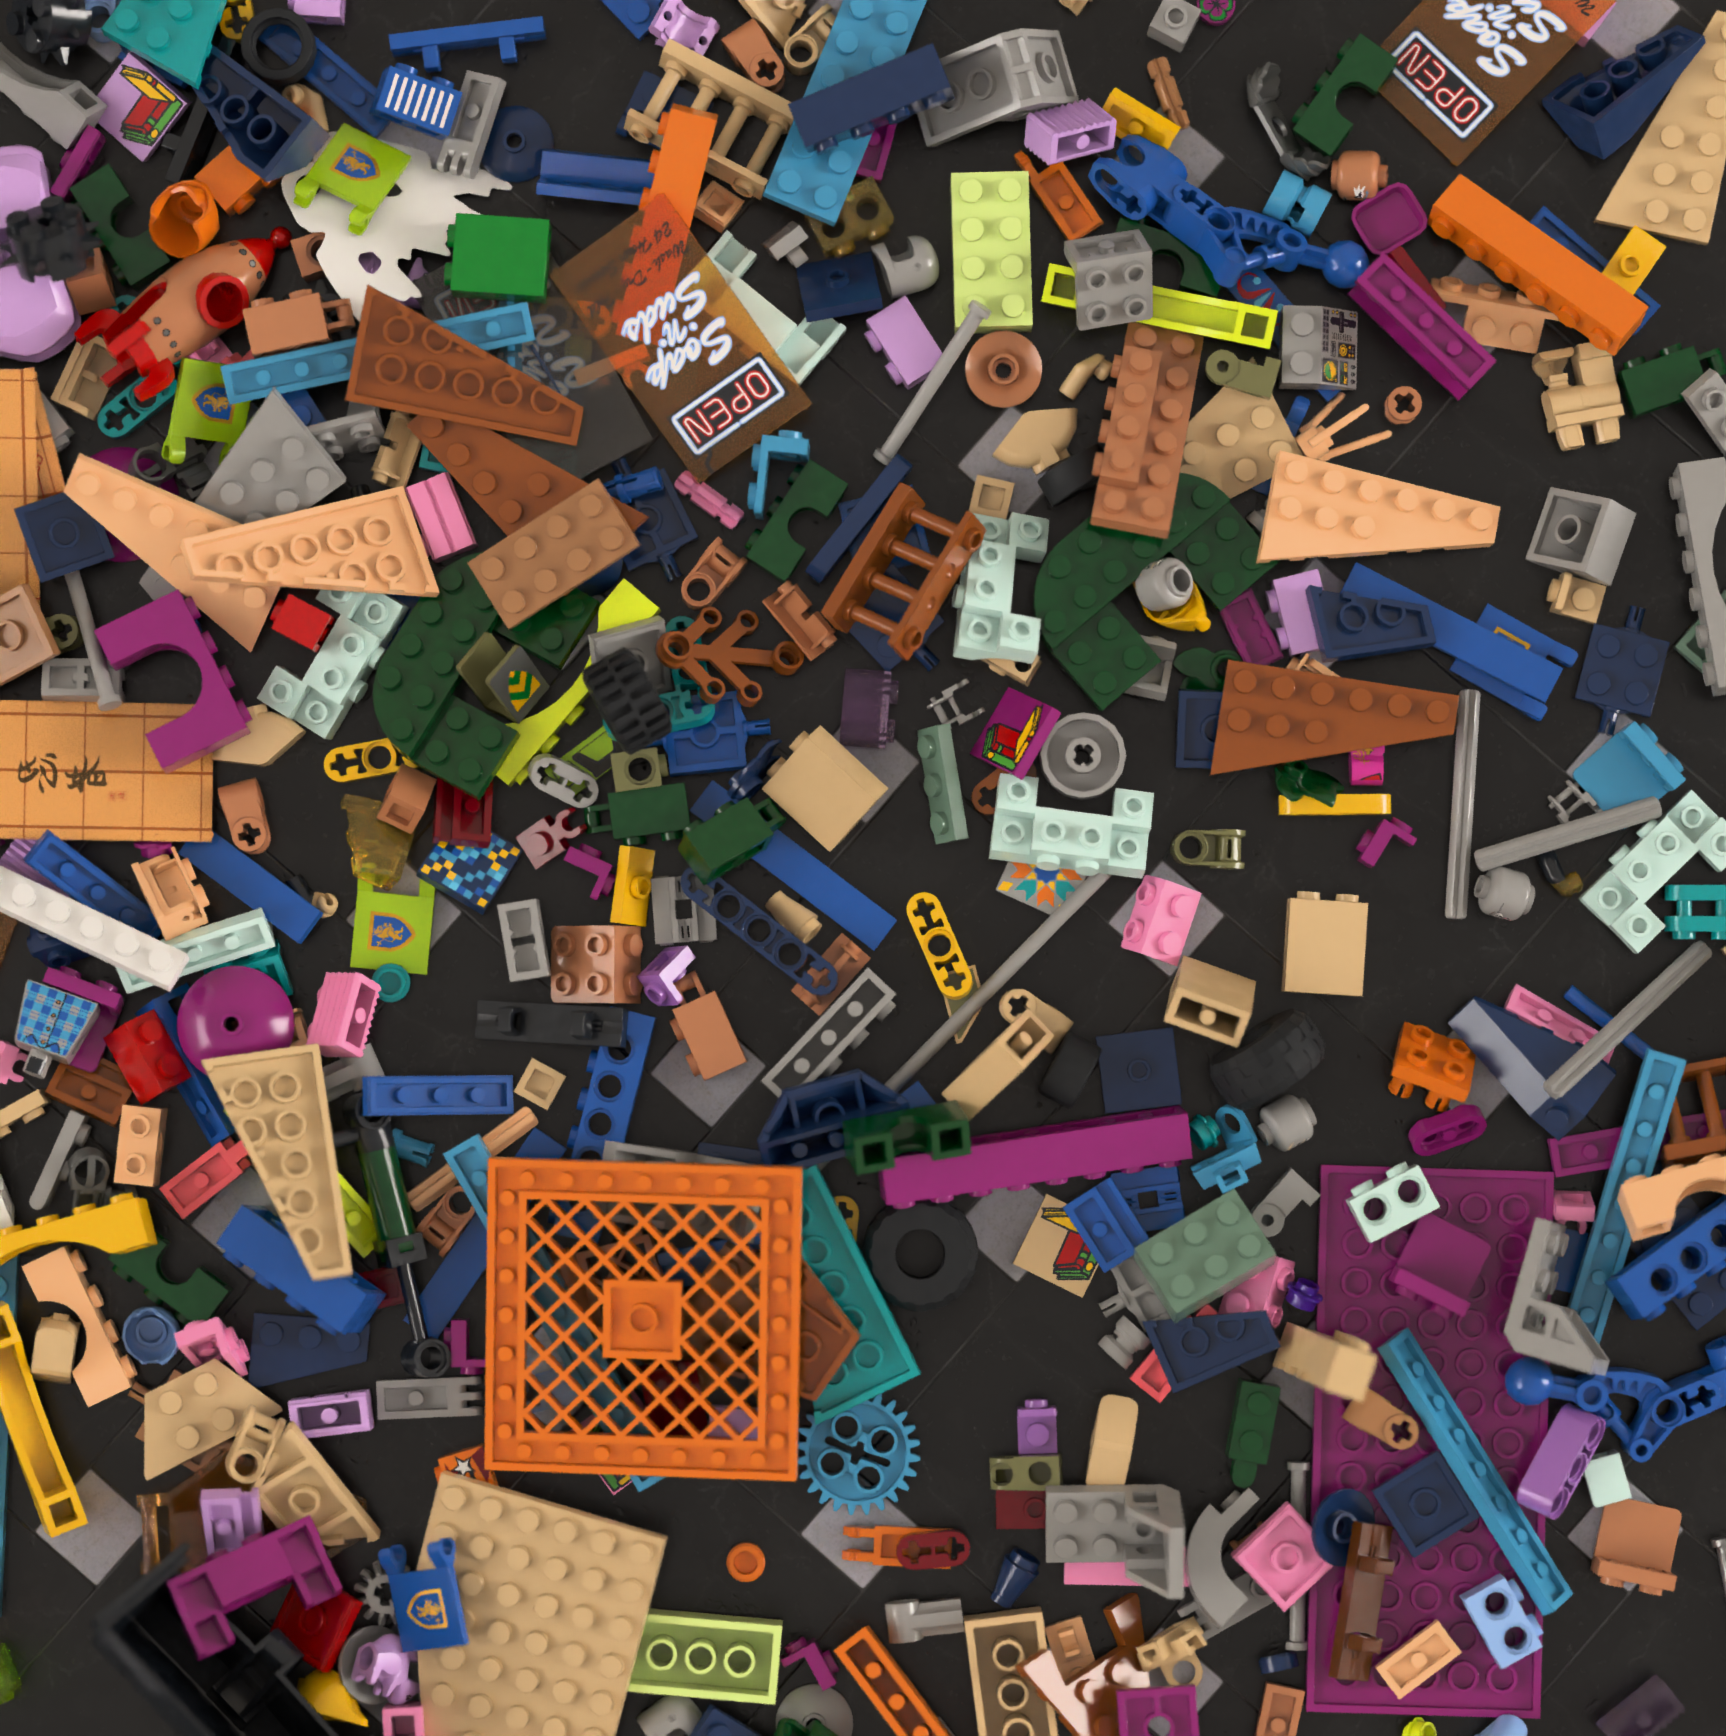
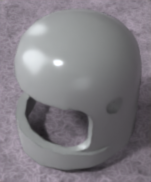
M916 235L907 237V251L896 256L889 255L884 242L871 246L872 252L878 260L891 299L930 288L937 281L939 261L935 249L926 238Z
M666 1695L638 1715L636 1720L646 1736H684L686 1734L690 1736L703 1715L689 1697Z

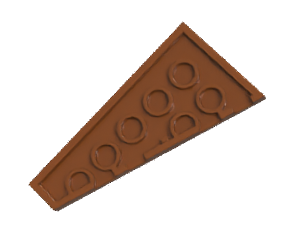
M367 284L346 401L577 446L584 410L583 406Z
M417 415L406 425L507 536L589 484L488 428ZM611 496L633 533L649 518L644 513Z
M1227 660L1209 776L1453 735L1459 695Z

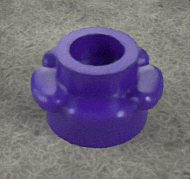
M1298 1278L1297 1283L1291 1281L1287 1284L1289 1291L1285 1299L1292 1306L1300 1310L1312 1312L1316 1305L1323 1300V1296L1318 1293L1320 1287L1309 1279Z

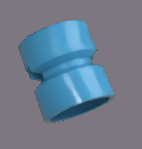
M1284 169L1261 214L1282 222H1290L1292 229L1299 231L1309 239L1332 193L1315 184L1306 187L1304 186L1303 178ZM1297 201L1298 203H1300L1301 206H1296L1294 204Z

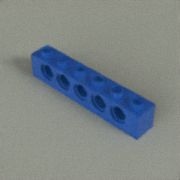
M628 1011L626 1039L631 1045V1052L627 1058L623 1060L615 1059L611 1055L609 1047H599V1051L591 1050L586 1072L592 1073L589 1089L582 1087L576 1110L583 1111L580 1125H572L567 1147L573 1149L571 1159H581L583 1153L588 1150L596 1151L602 1159L605 1140L625 1143L656 1017ZM606 1075H614L621 1082V1091L615 1097H606L600 1090V1082ZM596 1113H605L611 1119V1129L605 1135H598L591 1129L590 1121ZM571 1200L556 1201L567 1213L574 1208ZM550 1209L547 1223L554 1224L555 1226L561 1219ZM589 1209L579 1210L572 1217L586 1233L600 1222L599 1219L593 1218V1213ZM566 1224L555 1233L580 1240ZM604 1225L591 1237L596 1244L600 1242Z
M1723 1194L1604 1281L1630 1320L1643 1318L1647 1321L1653 1320L1667 1309L1664 1305L1665 1302L1674 1296L1677 1299L1686 1296L1697 1287L1694 1282L1704 1274L1710 1277L1726 1266L1724 1260L1726 1258V1195ZM1714 1227L1718 1228L1722 1233V1243L1719 1247L1711 1239V1231ZM1684 1249L1688 1250L1692 1255L1693 1261L1689 1269L1681 1262V1253ZM1654 1271L1658 1272L1662 1278V1287L1659 1291L1655 1290L1651 1285L1650 1278Z

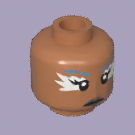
M1346 150L1341 153L1339 160L1333 159L1331 188L1332 190H1337L1341 199L1364 201L1367 198L1375 197L1380 188L1387 187L1388 165L1381 164L1377 152Z

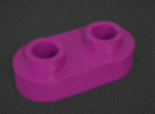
M1463 1104L1449 1111L1417 1121L1410 1129L1408 1138L1416 1154L1430 1156L1478 1138L1485 1131L1487 1122L1478 1106Z

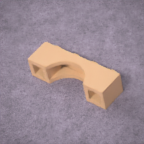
M1712 1154L1702 1158L1695 1165L1684 1167L1682 1164H1677L1664 1169L1661 1174L1647 1178L1646 1175H1638L1626 1180L1624 1185L1620 1187L1617 1201L1632 1241L1669 1232L1675 1218L1676 1206L1691 1194L1701 1191H1714L1726 1195V1156L1721 1157L1720 1154Z
M66 1245L21 1266L38 1302L52 1301L66 1305L79 1316L85 1327L87 1337L86 1350L82 1360L72 1371V1374L87 1406L90 1407L132 1387L135 1383L133 1377L138 1375L136 1367L128 1354L122 1355L117 1344L121 1340L119 1331L113 1320L106 1321L100 1308L104 1305L102 1295L95 1284L89 1285L84 1275V1271L88 1268L81 1252L78 1249L73 1251L71 1245Z

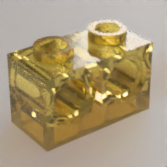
M873 176L850 187L837 219L845 228L840 237H827L822 231L826 223L804 214V218L825 258L834 254L835 258L838 259L856 249L854 243L867 236L870 241L878 239L890 231L888 225L894 223V216ZM863 203H872L878 208L879 213L872 220H863L856 212L858 207Z

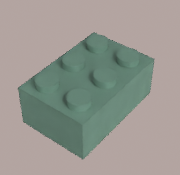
M1234 1188L1135 1247L1133 1259L1173 1322L1177 1323L1272 1266L1275 1262L1276 1252Z

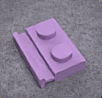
M254 1487L252 1491L241 1492V1488L201 1490L200 1504L208 1556L221 1549L226 1548L229 1553L242 1547L241 1542L255 1533L262 1532L265 1536L258 1487Z

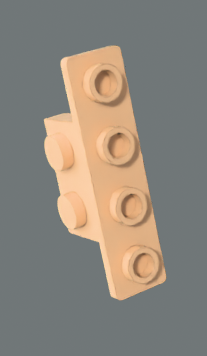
M1451 276L1431 279L1430 284L1443 301L1467 305L1462 328L1480 345L1537 354L1544 320L1559 321L1558 317L1548 309L1531 302L1521 290L1517 292L1506 291L1492 283H1481L1479 286L1465 284L1462 280Z

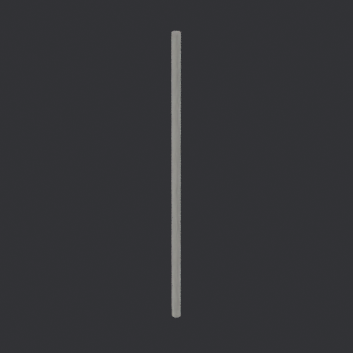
M1098 873L1089 876L884 1085L898 1093L1112 875ZM830 1161L817 1164L819 1170L821 1171Z

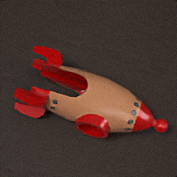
M281 226L271 231L269 239H238L206 247L202 251L179 261L156 278L121 314L114 309L108 308L95 312L82 323L74 333L76 341L83 346L91 339L102 334L108 353L115 358L118 364L102 375L100 380L109 388L137 368L142 378L148 376L133 389L134 395L141 402L167 388L175 377L174 363L180 361L182 357H187L200 348L205 347L229 328L239 324L244 318L242 309L251 307V302L257 297L272 268L275 250L289 246L292 240L291 232L286 227Z

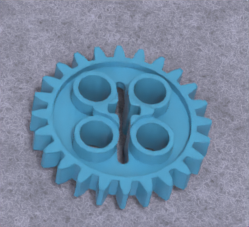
M882 1393L875 1396L873 1400L868 1399L815 1425L814 1414L808 1412L806 1417L812 1424L811 1428L799 1426V1432L807 1437L806 1441H798V1449L805 1451V1455L798 1457V1464L807 1465V1469L799 1477L800 1479L812 1478L813 1482L807 1491L811 1493L820 1489L822 1491L819 1499L820 1504H823L829 1498L834 1499L833 1511L835 1512L841 1507L842 1503L848 1504L849 1515H853L856 1505H861L865 1515H869L870 1503L874 1502L882 1511L884 1510L883 1498L886 1496L894 1502L898 1501L895 1492L897 1487L902 1490H909V1485L903 1479L904 1476L916 1477L917 1472L909 1466V1462L920 1461V1456L910 1452V1448L920 1445V1439L908 1438V1434L913 1432L916 1426L915 1424L903 1425L902 1421L906 1418L908 1412L904 1410L895 1414L893 1409L895 1408L896 1400L892 1399L885 1406L881 1404ZM843 1416L854 1418L858 1425L857 1431L847 1437L840 1435L835 1428V1423L839 1418ZM880 1430L890 1432L894 1437V1443L891 1448L884 1451L876 1449L871 1441L874 1433ZM832 1437L851 1447H855L857 1442L864 1443L865 1452L888 1459L890 1465H881L864 1456H860L858 1461H853L849 1450L827 1444L825 1438ZM831 1452L839 1454L844 1462L841 1470L834 1473L824 1470L821 1464L823 1456ZM868 1466L877 1469L880 1474L878 1483L871 1487L863 1486L857 1478L859 1471Z

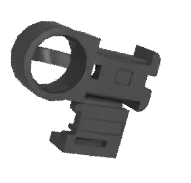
M185 437L186 455L182 464H174L164 460L161 456L162 447L156 442L136 451L128 466L129 475L156 487L172 479L174 474H176V481L182 480L181 484H184L187 488L185 491L187 495L186 500L193 503L204 487L194 492L193 490L207 483L213 475L206 463L203 462L208 453L207 449L203 444L197 445L195 442L196 438ZM146 458L155 461L156 464L140 472L136 462L139 459ZM160 470L162 471V474L159 477H151Z
M94 1147L80 1148L70 1157L68 1162V1183L70 1190L74 1191L71 1213H65V1217L73 1216V1209L79 1206L95 1203L97 1208L111 1205L110 1198L117 1195L133 1193L134 1198L138 1197L135 1186H124V1190H112L111 1186L106 1185L109 1176V1165L105 1155L99 1149ZM88 1159L87 1177H79L75 1173V1169L80 1162ZM96 1160L102 1163V1169L97 1175H95Z

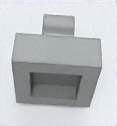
M794 221L788 223L762 243L771 257L779 260L785 255L791 265H794L796 268L809 259L799 246L808 236L802 227Z

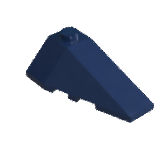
M1676 25L1637 44L1636 52L1616 61L1614 57L1602 61V69L1586 77L1580 72L1568 78L1542 99V104L1578 148L1604 160L1633 137L1706 43L1705 36Z
M212 45L209 59L206 58L201 72L202 81L199 90L194 87L192 88L202 104L207 108L218 130L232 148L231 150L237 160L267 183L307 167L329 139L330 135L312 117Z
M1477 996L1470 999L1448 1021L1450 1027L1526 1113L1558 1141L1587 1115L1617 1073L1602 1059L1562 1097L1553 1099L1544 1090V1082L1582 1048L1583 1044L1577 1041L1574 1044L1553 1035L1554 1031L1542 1026L1539 1029L1521 1021L1517 1014Z

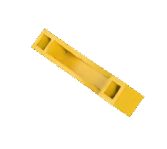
M125 1193L110 1198L111 1205L97 1208L95 1203L74 1208L73 1216L60 1219L59 1214H53L36 1219L37 1226L23 1230L22 1225H15L1 1229L0 1267L23 1252L42 1245L59 1242H79L95 1246L111 1254L119 1255L157 1245L158 1242L147 1199L134 1198L133 1193Z
M0 1301V1411L46 1534L53 1538L83 1526L88 1521L42 1407L9 1305L4 1301Z

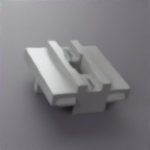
M692 875L689 878V881L693 884L690 891L695 893L696 890L700 889L705 892L710 898L705 900L704 903L710 906L714 897V890L708 885L704 886L697 876ZM657 876L651 879L655 944L668 946L674 945V943L698 941L700 943H708L717 940L716 919L692 901L682 891L681 885V892H679L678 881L681 883V876ZM677 900H691L692 918L677 919ZM682 926L684 931V938H682ZM687 926H689L690 937H688V928H687Z

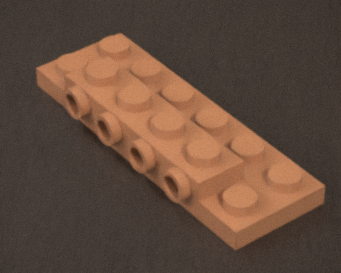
M1128 323L1122 356L1114 354L1110 377L1117 378L1116 388L1108 386L1104 410L1111 411L1110 420L1102 419L1098 442L1105 443L1104 453L1096 452L1092 475L1099 476L1090 521L1091 525L1163 539L1168 538L1204 336L1141 323Z

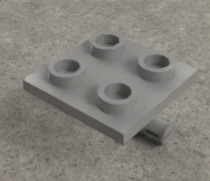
M349 401L347 416L306 426L333 461L342 459L344 454L356 451L369 453L378 450L380 445L391 443L390 440L383 438L386 429L382 424L380 410L377 406Z

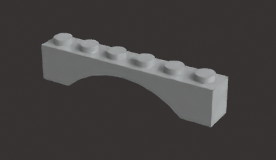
M0 42V92L8 96L21 108L27 117L39 124L56 143L61 144L66 150L77 145L86 127L90 125L94 128L108 106L80 80L62 79L45 74L24 63Z
M1724 457L1678 463L1673 476L1669 477L1670 496L1672 500H1678L1680 513L1675 515L1676 530L1679 537L1684 536L1686 550L1682 551L1683 568L1685 574L1691 573L1693 588H1689V602L1692 611H1698L1700 625H1696L1695 628L1696 641L1699 649L1704 648L1707 662L1702 664L1703 679L1706 686L1711 685L1713 697L1726 695V604L1720 595L1714 575L1712 554L1715 528L1721 511L1726 504V463Z

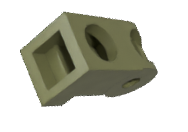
M1218 350L1209 356L1205 364V372L1208 379L1216 385L1269 400L1281 360L1266 356L1263 366L1239 360L1229 350Z
M1062 1452L989 1457L990 1489L1046 1491V1486L1063 1485Z

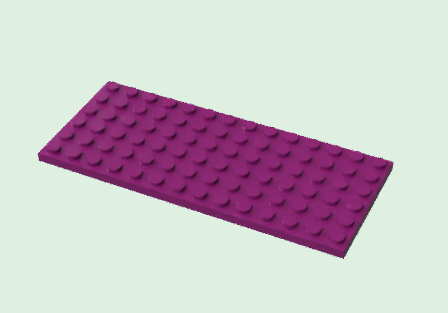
M1320 1164L1316 1284L1320 1287L1318 1293L1323 1296V1300L1316 1305L1315 1331L1334 1336L1335 1330L1356 1336L1370 1345L1369 1351L1377 1356V1360L1368 1388L1390 1401L1391 1405L1415 1420L1419 1428V1436L1414 1445L1407 1449L1391 1447L1376 1436H1370L1342 1418L1352 1399L1323 1390L1314 1385L1310 1501L1311 1527L1320 1503L1330 1493L1342 1488H1350L1363 1493L1373 1507L1375 1523L1393 1526L1371 1492V1489L1435 1449H1438L1441 1453L1377 1349L1397 1332L1407 1327L1518 1503V1488L1548 1433L1549 1398L1538 1405L1524 1406L1515 1402L1508 1395L1505 1387V1374L1509 1366L1520 1358L1533 1356L1514 1351L1504 1329L1535 1219L1537 1217L1553 1222L1554 1172L1420 1167L1440 1205L1439 1208L1430 1213L1487 1241L1491 1246V1251L1466 1300L1471 1304L1465 1316L1462 1317L1454 1313L1452 1319H1449L1430 1309L1432 1301L1419 1295L1415 1302L1395 1292L1398 1284L1388 1280L1418 1219L1369 1243L1366 1241L1345 1201L1353 1196L1351 1189L1370 1179L1375 1185L1388 1178L1385 1171L1392 1167ZM1405 1180L1400 1184L1398 1195L1402 1201L1410 1202L1417 1196L1418 1188L1414 1181ZM1371 1198L1364 1204L1363 1211L1366 1218L1375 1220L1382 1215L1383 1204L1378 1198ZM1550 1294L1547 1295V1302H1551ZM1545 1317L1543 1318L1542 1326L1546 1323ZM1543 1360L1549 1366V1361ZM1403 1421L1400 1425L1395 1423L1391 1425L1390 1430L1395 1433L1394 1441L1399 1437L1406 1439L1409 1436L1410 1432L1405 1429L1406 1421ZM1518 1503L1545 1547L1546 1516ZM1480 1514L1479 1518L1415 1558L1411 1556L1393 1527L1388 1559L1394 1560L1395 1565L1393 1576L1385 1575L1376 1637L1382 1638L1380 1654L1373 1653L1368 1682L1342 1680L1328 1676L1346 1566H1333L1308 1590L1306 1712L1496 1718L1503 1714H1511L1518 1718L1540 1719L1542 1648L1501 1669L1494 1661L1459 1597L1462 1593L1499 1573L1507 1581L1513 1578L1524 1596V1600L1519 1602L1526 1616L1533 1613L1543 1631V1615L1531 1599L1528 1591L1510 1565L1494 1536L1490 1533ZM1500 1592L1489 1594L1485 1600L1486 1610L1490 1612L1500 1610L1504 1604V1596ZM1437 1619L1462 1653L1399 1700L1374 1666ZM1509 1628L1504 1635L1505 1644L1508 1646L1518 1645L1523 1638L1522 1628ZM1540 1635L1538 1639L1542 1644V1635Z

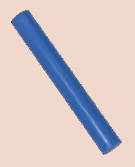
M1573 985L1563 995V998L1602 1028L1614 1018ZM1633 1032L1621 1041L1624 1046L1642 1060L1644 1059L1646 1049H1653Z

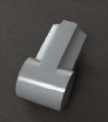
M371 1043L365 1045L366 1048L362 1050L364 1056L361 1058L339 1057L340 1060L322 1067L327 1103L352 1090L354 1092L362 1090V1077L385 1076Z
M960 1597L922 1602L919 1599H902L885 1603L889 1643H909L923 1640V1636L964 1632Z

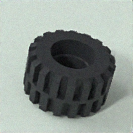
M622 647L583 669V681L614 738L625 752L632 755L672 732L671 719L659 695L635 655L627 648Z

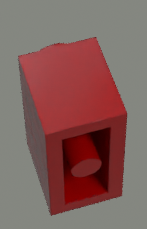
M291 594L288 595L286 601L280 599L277 602L270 616V619L274 621L271 627L273 630L318 654L337 621L331 615Z
M154 1009L124 1023L103 1038L140 1105L171 1091L192 1077Z

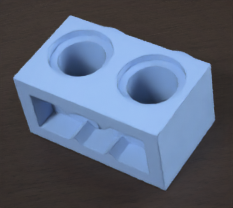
M1499 1573L1459 1595L1494 1661L1501 1669L1543 1647L1538 1636L1544 1633L1533 1613L1526 1616L1519 1602L1524 1600V1596L1513 1578L1507 1581ZM1493 1592L1502 1593L1504 1596L1502 1608L1495 1612L1487 1611L1485 1607L1487 1596ZM1511 1627H1520L1523 1630L1522 1641L1515 1646L1506 1645L1504 1642L1506 1631Z

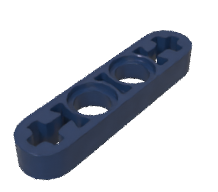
M897 454L890 461L811 561L805 571L809 576L821 584L830 575L889 500L898 483L903 482L914 466L900 454Z

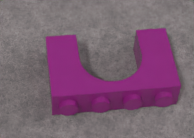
M179 589L94 630L110 665L115 671L150 654L163 650L182 652L198 663L202 674V690L195 705L181 717L145 734L162 770L166 774L250 734L251 732L246 723L253 720L243 699L235 702L229 688L235 686V683L226 665L218 667L212 655L218 649L208 630L201 633L195 621L201 617V614L193 598L189 596L184 599Z

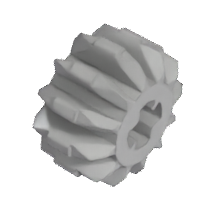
M379 1560L373 1562L375 1574L364 1568L360 1575L367 1583H356L354 1590L366 1594L358 1598V1600L363 1602L362 1606L366 1604L370 1606L365 1612L364 1618L370 1619L376 1611L379 1613L378 1625H385L388 1614H390L394 1624L397 1625L392 1597L389 1601H385L384 1594L378 1592V1587L382 1589L386 1583H389V1580ZM406 1565L405 1572H409L411 1567Z

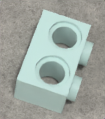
M1406 1161L1385 1171L1388 1178L1375 1185L1370 1179L1351 1189L1353 1196L1345 1201L1367 1242L1372 1243L1440 1207L1419 1165L1413 1164L1408 1167ZM1405 1180L1414 1181L1418 1188L1417 1196L1410 1202L1402 1201L1398 1195V1188ZM1371 1198H1378L1383 1204V1213L1375 1220L1367 1219L1363 1211L1364 1204Z

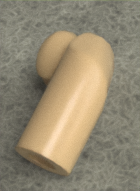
M293 84L285 87L282 96L312 117L326 132L329 131L322 96L302 84Z

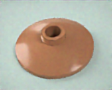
M1012 331L991 332L980 338L970 349L965 364L966 380L973 394L982 402L998 408L1014 407L1028 400L1037 390L1042 377L1041 357L1033 343L1023 335ZM999 365H1007L1011 373L1008 377L1001 378L996 374V368Z

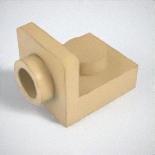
M1569 572L1560 574L1559 580L1553 578L1546 598L1547 601L1552 602L1549 612L1590 624L1596 623L1607 586L1573 577V574Z

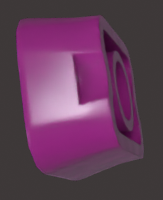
M1399 182L1377 192L1375 197L1367 198L1359 203L1352 210L1351 215L1353 225L1368 250L1373 255L1379 256L1383 252L1385 254L1390 253L1397 247L1420 235L1426 229L1428 221L1424 210L1413 192L1406 184Z

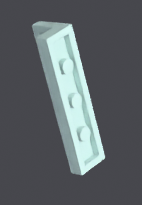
M262 908L193 929L168 941H165V939L159 940L188 954L189 961L179 977L275 947L273 926L266 919ZM116 967L127 994L154 985Z

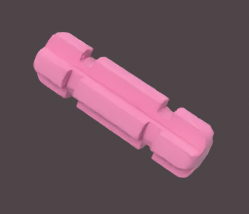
M686 470L682 472L674 483V489L683 496L690 495L691 502L712 517H720L719 522L727 528L734 529L744 516L743 510L733 503L731 506L728 505V499L706 483L702 482V484H699L697 482L698 478L691 472Z

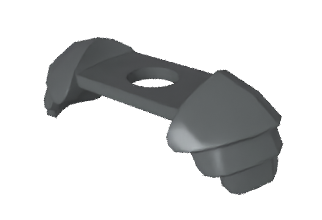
M1267 62L1262 68L1257 67L1253 75H1248L1246 92L1249 106L1254 108L1278 151L1280 163L1293 174L1309 181L1311 176H1319L1323 170H1326L1331 164V159L1329 156L1324 157L1321 153L1314 152L1312 147H1300L1276 103V100L1282 95V91L1278 88L1280 84V76L1278 74L1281 69L1277 64ZM1272 120L1281 128L1283 137L1275 130Z

